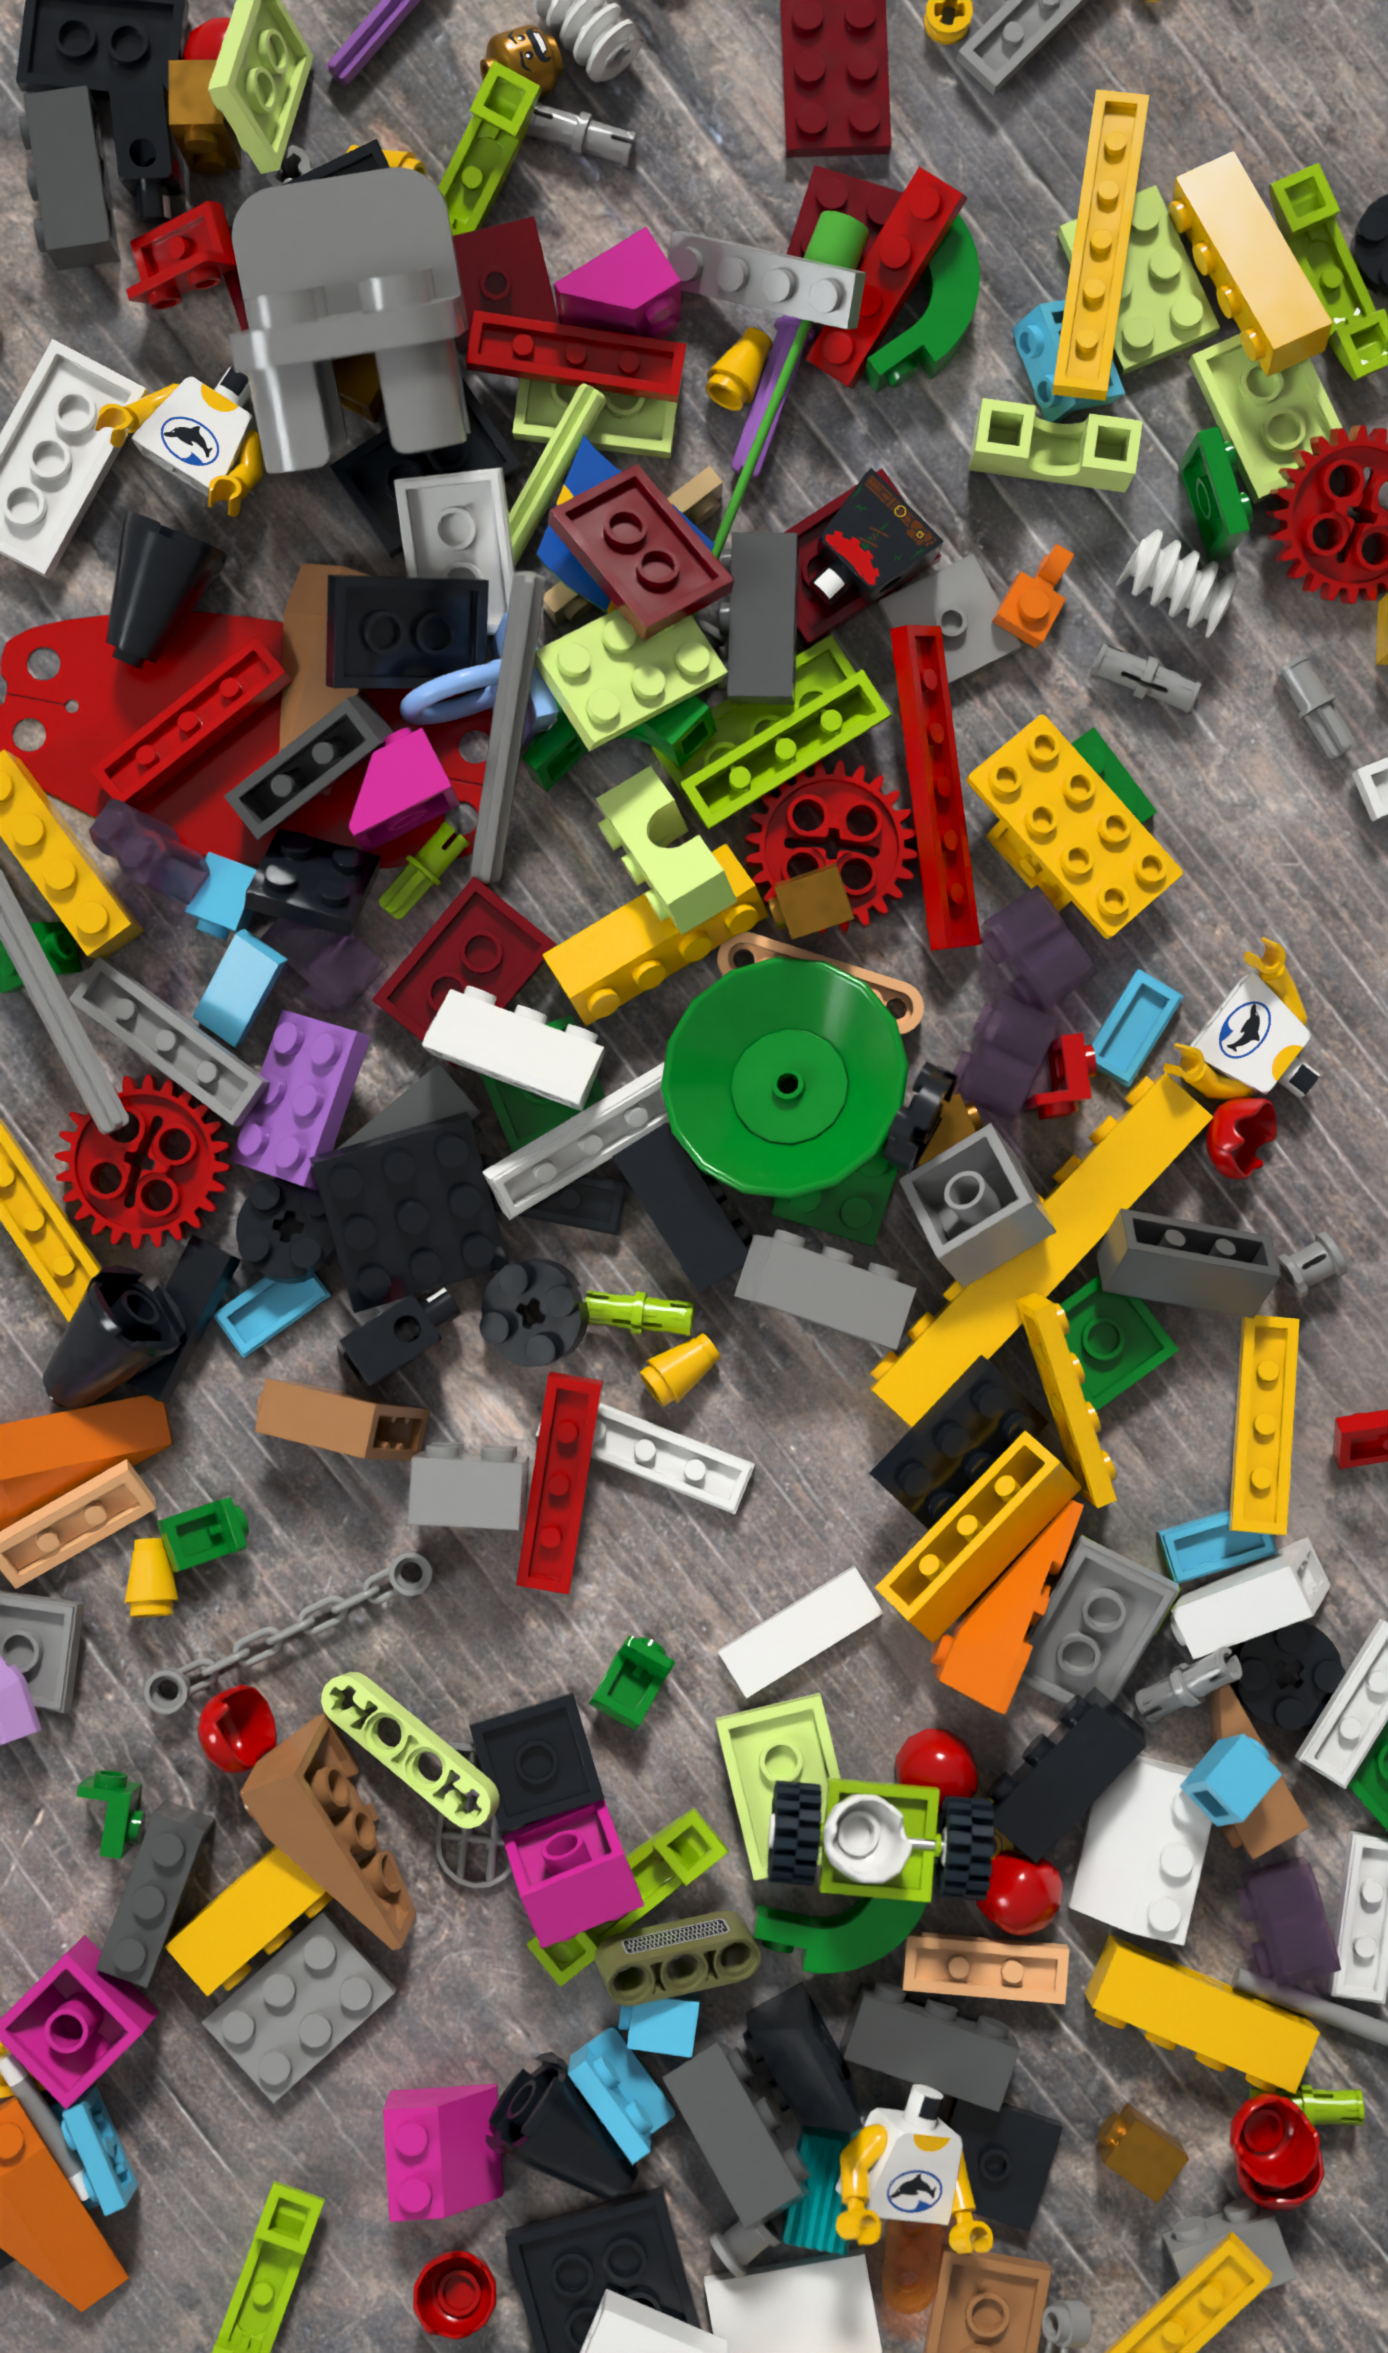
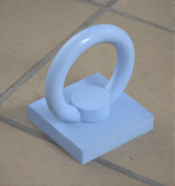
M504 613L490 644L494 660L489 661L488 664L477 665L440 676L417 687L407 694L400 704V714L404 720L416 725L439 724L468 717L494 707L508 613ZM535 665L533 667L522 745L529 744L538 733L547 731L559 712L551 690ZM485 687V689H480L457 698L441 701L445 698L465 691Z

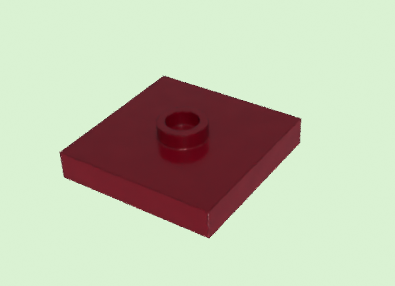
M534 216L453 236L468 323V330L455 337L457 350L468 348L474 310L559 323Z

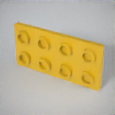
M1043 714L1035 718L985 760L966 779L969 786L1000 819L985 836L987 840L1054 915H1057L1072 901L1106 939L1114 936L1183 874V870Z

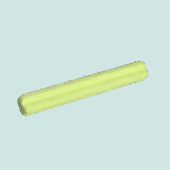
M581 384L578 387L509 513L515 566L571 467L583 435L587 438L606 403L604 394L588 384Z

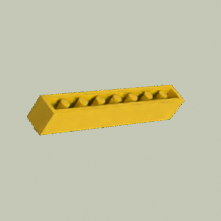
M1167 1073L1156 1077L1153 1081L1147 1076L1143 1077L1125 1096L1124 1099L1130 1106L1117 1120L1108 1115L1088 1136V1139L1094 1145L1084 1156L1079 1159L1075 1154H1072L1054 1172L1051 1177L1057 1182V1185L1044 1199L1037 1193L1057 1232L964 1288L955 1279L943 1292L942 1295L948 1302L938 1313L933 1316L927 1310L906 1332V1335L912 1341L898 1356L892 1350L888 1351L871 1369L869 1374L875 1380L868 1388L910 1428L923 1417L980 1355L989 1360L1023 1323L1016 1299L1033 1292L1046 1298L1106 1234L1121 1208L1129 1209L1213 1118L1207 1110Z

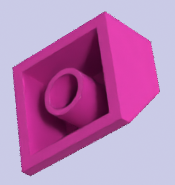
M647 227L634 233L554 283L560 324L663 340L677 328V322L681 320V280Z
M404 728L384 738L385 742L382 743L383 748L372 754L349 823L353 836L365 852H370L461 806L422 728L414 732L410 728Z
M604 1799L549 1816L502 1836L520 1898L541 1948L557 1942L568 1941L578 1933L609 1920L620 1919L629 1912L645 1906Z
M86 1935L0 2019V2042L65 2109L144 2033L160 2013L131 1982L96 1970L102 1952Z
M498 2084L391 2090L383 2108L389 2222L447 2218L504 2196L502 2156L493 2151L485 2142L486 2135L494 2137L496 2130L489 2123V2119L499 2100Z

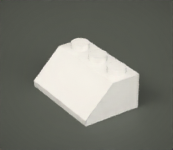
M467 985L464 994L450 989L422 1043V1046L431 1055L581 1112L583 1111L605 1054L604 1047L595 1044L598 1038L597 1034L572 1024L567 1025L565 1032L545 1025L547 1015L522 1005H517L514 1013L494 1006L497 999L496 996Z
M1137 1756L1092 1803L1068 1901L1069 1908L1132 1934L1184 1946L1212 1821L1179 1787L1192 1772V1768Z

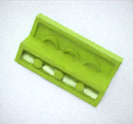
M831 634L796 656L795 705L731 704L729 699H726L710 709L717 732L681 768L676 766L653 746L652 751L681 797L706 828L710 830L890 718L892 714L864 670L855 672Z

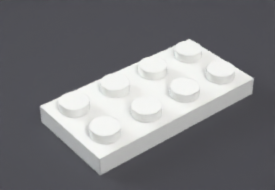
M53 339L0 434V554L49 580L122 448H117L110 444L114 428L105 427L100 431L95 430L100 408L106 404H117L124 407L149 395L145 387Z

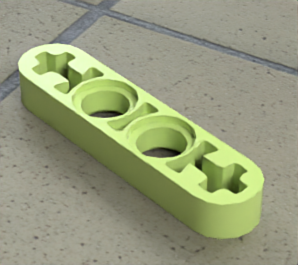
M348 1672L332 1678L325 1685L322 1691L321 1704L330 1720L450 1821L461 1828L471 1829L480 1826L495 1815L499 1807V1793L495 1784L371 1679L360 1672ZM353 1687L356 1691L353 1701L358 1706L355 1705L345 1709L342 1705L345 1696L340 1690L343 1691ZM376 1705L378 1709L365 1720L363 1725L361 1720L368 1715L364 1710ZM383 1717L395 1720L400 1726L402 1732L401 1740L396 1747L384 1744L379 1738L378 1724ZM423 1752H432L441 1760L443 1773L438 1781H430L420 1773L418 1763ZM457 1773L460 1779L452 1784L456 1788L445 1794L442 1789L454 1780ZM476 1790L480 1795L476 1803L481 1809L477 1808L472 1812H468L464 1807L468 1800L464 1794Z

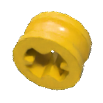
M928 0L924 15V28L928 36L935 42L943 45L955 44L961 41L968 33L973 15L971 0ZM944 7L955 9L953 25L941 23L943 17L941 14Z

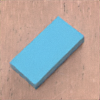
M246 929L235 933L192 1017L234 1048L242 1044L288 959Z
M1135 970L1091 1043L1095 1051L1097 1071L1125 1088L1130 1087L1184 996L1142 970Z
M317 1272L312 1274L313 1278L295 1284L279 1283L264 1277L213 1314V1317L243 1358L249 1357L333 1296Z
M1230 1509L1156 1532L1170 1578L1178 1584L1277 1554L1273 1536L1269 1534L1229 1531Z

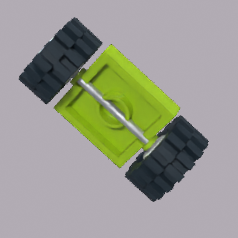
M828 1778L825 1821L821 1823V1784L776 1780L768 1832V1882L813 1886L817 1872L818 1847H822L819 1881L820 1893L931 1902L934 1857H936V1885L939 1897L977 1901L986 1900L987 1891H989L990 1887L989 1876L992 1875L991 1860L994 1855V1847H992L994 1811H992L993 1804L990 1802L991 1799L945 1795L942 1802V1813H940L939 1818L940 1829L937 1834L940 1791L937 1787ZM852 1794L878 1795L885 1799L888 1804L893 1805L904 1816V1829L908 1840L912 1843V1852L901 1873L884 1883L853 1881L832 1866L823 1844V1828L834 1805Z

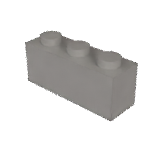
M776 1229L773 1238L754 1234L734 1294L735 1297L875 1345L897 1350L916 1292L915 1287L898 1282L901 1272L870 1262L868 1270L851 1265L854 1255L827 1246H823L821 1254L804 1249L807 1241L806 1238Z

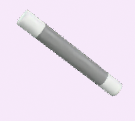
M10 2051L0 2057V2073L80 2201L89 2199L90 2197L83 2181L85 2167L77 2150H71L67 2145L61 2124L24 2065Z

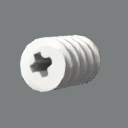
M533 0L535 13L541 18H546L547 27L551 32L560 34L561 44L566 49L573 50L574 60L579 65L586 66L587 75L594 82H605L616 77L634 60L644 43L641 38L628 41L635 26L631 20L626 19L617 25L614 24L621 14V7L616 3L609 4L601 9L606 0Z
M1156 529L1145 539H1142L1121 573L1116 585L1119 586L1130 576L1134 577L1132 595L1137 597L1146 588H1153L1150 601L1151 606L1155 608L1164 599L1170 598L1171 603L1168 616L1174 618L1183 609H1189L1187 627L1192 629L1201 620L1206 619L1208 623L1205 637L1209 638L1235 595L1237 574L1229 572L1217 582L1218 563L1211 561L1200 571L1197 570L1200 553L1194 550L1180 560L1181 542L1174 540L1167 547L1161 549L1163 531Z

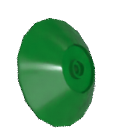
M774 957L730 970L691 1001L667 1042L661 1092L672 1134L701 1171L743 1194L792 1199L840 1185L879 1154L889 1137L887 1133L901 1105H904L909 1064L895 1017L866 982L825 961ZM795 1079L798 1081V1087L793 1093L784 1094L780 1091L781 1084L785 1080Z

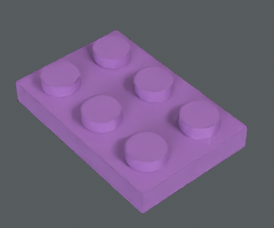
M282 1009L260 1073L270 1084L245 1118L230 1161L318 1191L309 1157L333 1150L371 1037L358 1031Z

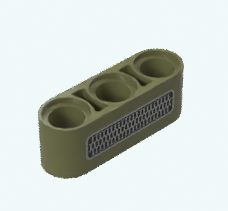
M730 1910L712 1912L617 1933L602 1941L595 1952V1963L609 1997L616 2004L622 2006H635L740 1982L754 1974L761 1961L759 1947L744 1919L738 1913ZM630 1967L627 1970L620 1972L622 1969Z

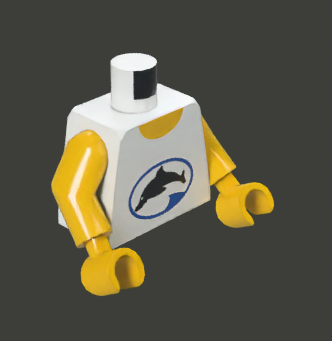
M233 367L228 368L214 390L190 376L181 384L173 383L124 407L117 404H106L99 410L95 430L100 431L105 427L114 428L110 438L111 445L117 448L122 447L125 444L127 434L134 433L131 439L144 457L208 497V507L212 508L215 503L220 504L224 508L228 505V515L231 517L239 515L241 500L251 492L263 477V450L258 425L254 417L242 408L251 395L249 379L242 372H235Z
M1266 937L1261 938V942L1265 945V953L1261 959L1249 951L1243 956V960L1248 966L1259 971V976L1252 971L1242 977L1189 1046L1180 1043L1174 1044L1173 1047L1179 1049L1182 1054L1179 1066L1164 1063L1163 1065L1165 1073L1183 1078L1185 1082L1209 1099L1229 1100L1234 1098H1251L1252 1096L1259 1098L1266 1095L1276 1082L1301 1099L1313 1087L1320 1076L1317 1071L1297 1057L1312 1036L1306 1028L1308 1016L1296 984L1284 965L1286 960L1284 948Z
M914 2084L905 2111L877 2107L870 2112L864 2128L842 2150L840 2155L841 2175L835 2190L842 2196V2203L848 2205V2211L842 2212L836 2221V2231L843 2239H857L860 2245L876 2243L881 2235V2222L879 2218L948 2225L950 2218L956 2217L957 2224L951 2229L949 2234V2243L955 2252L961 2255L971 2254L972 2246L977 2253L991 2250L993 2245L991 2229L984 2222L973 2221L971 2213L976 2210L967 2174L961 2137L938 2118L944 2096L939 2091L925 2085Z

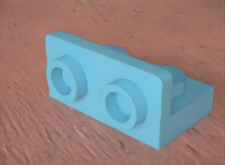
M1066 300L1039 304L1017 323L1012 330L1017 350L1022 357L1033 386L1036 401L1041 408L1045 421L1059 423L1072 411L1114 403L1125 394L1112 359L1106 401L1052 395Z
M615 2025L609 2026L570 2055L569 2077L632 2164L636 2163L651 2151V2134L675 2117V2107L635 2051L627 2049V2040Z
M95 2085L86 2089L67 2109L59 2102L51 2104L49 2107L62 2126L63 2136L71 2150H77L85 2167L83 2181L90 2198L83 2201L84 2206L87 2209H92L101 2205L105 2216L125 2208L139 2184L98 2086Z

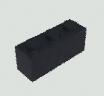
M667 1122L612 1156L698 1294L744 1266L753 1239L740 1218L733 1222L729 1221L719 1205L727 1200L722 1188L714 1177L708 1174L703 1177L700 1175L691 1161L692 1158L672 1134L671 1127Z
M1096 1687L1084 1698L1079 1694L1074 1696L1060 1712L1058 1720L1061 1723L1048 1737L1043 1733L1039 1734L1024 1751L1022 1759L1025 1762L1012 1776L1008 1772L999 1776L986 1794V1798L991 1799L990 1802L993 1804V1826L1035 1863L1046 1854L1146 1747L1144 1729Z

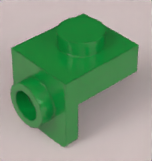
M63 922L29 923L56 976H71L81 972L82 968L75 940ZM0 940V993H15L25 989V986Z
M231 1497L216 1500L156 1521L173 1573L247 1549L245 1537L249 1534L247 1519L241 1507L238 1505L234 1506Z
M628 1636L617 1650L589 1704L636 1731L641 1725L664 1679L671 1672L675 1661L667 1657L665 1649L655 1641L644 1637L636 1639L633 1636Z
M95 1771L94 1777L89 1776L78 1785L77 1797L108 1801L100 1856L122 1859L132 1849L133 1844H140L145 1827L146 1813L138 1811L142 1784L127 1782L128 1775L118 1771Z

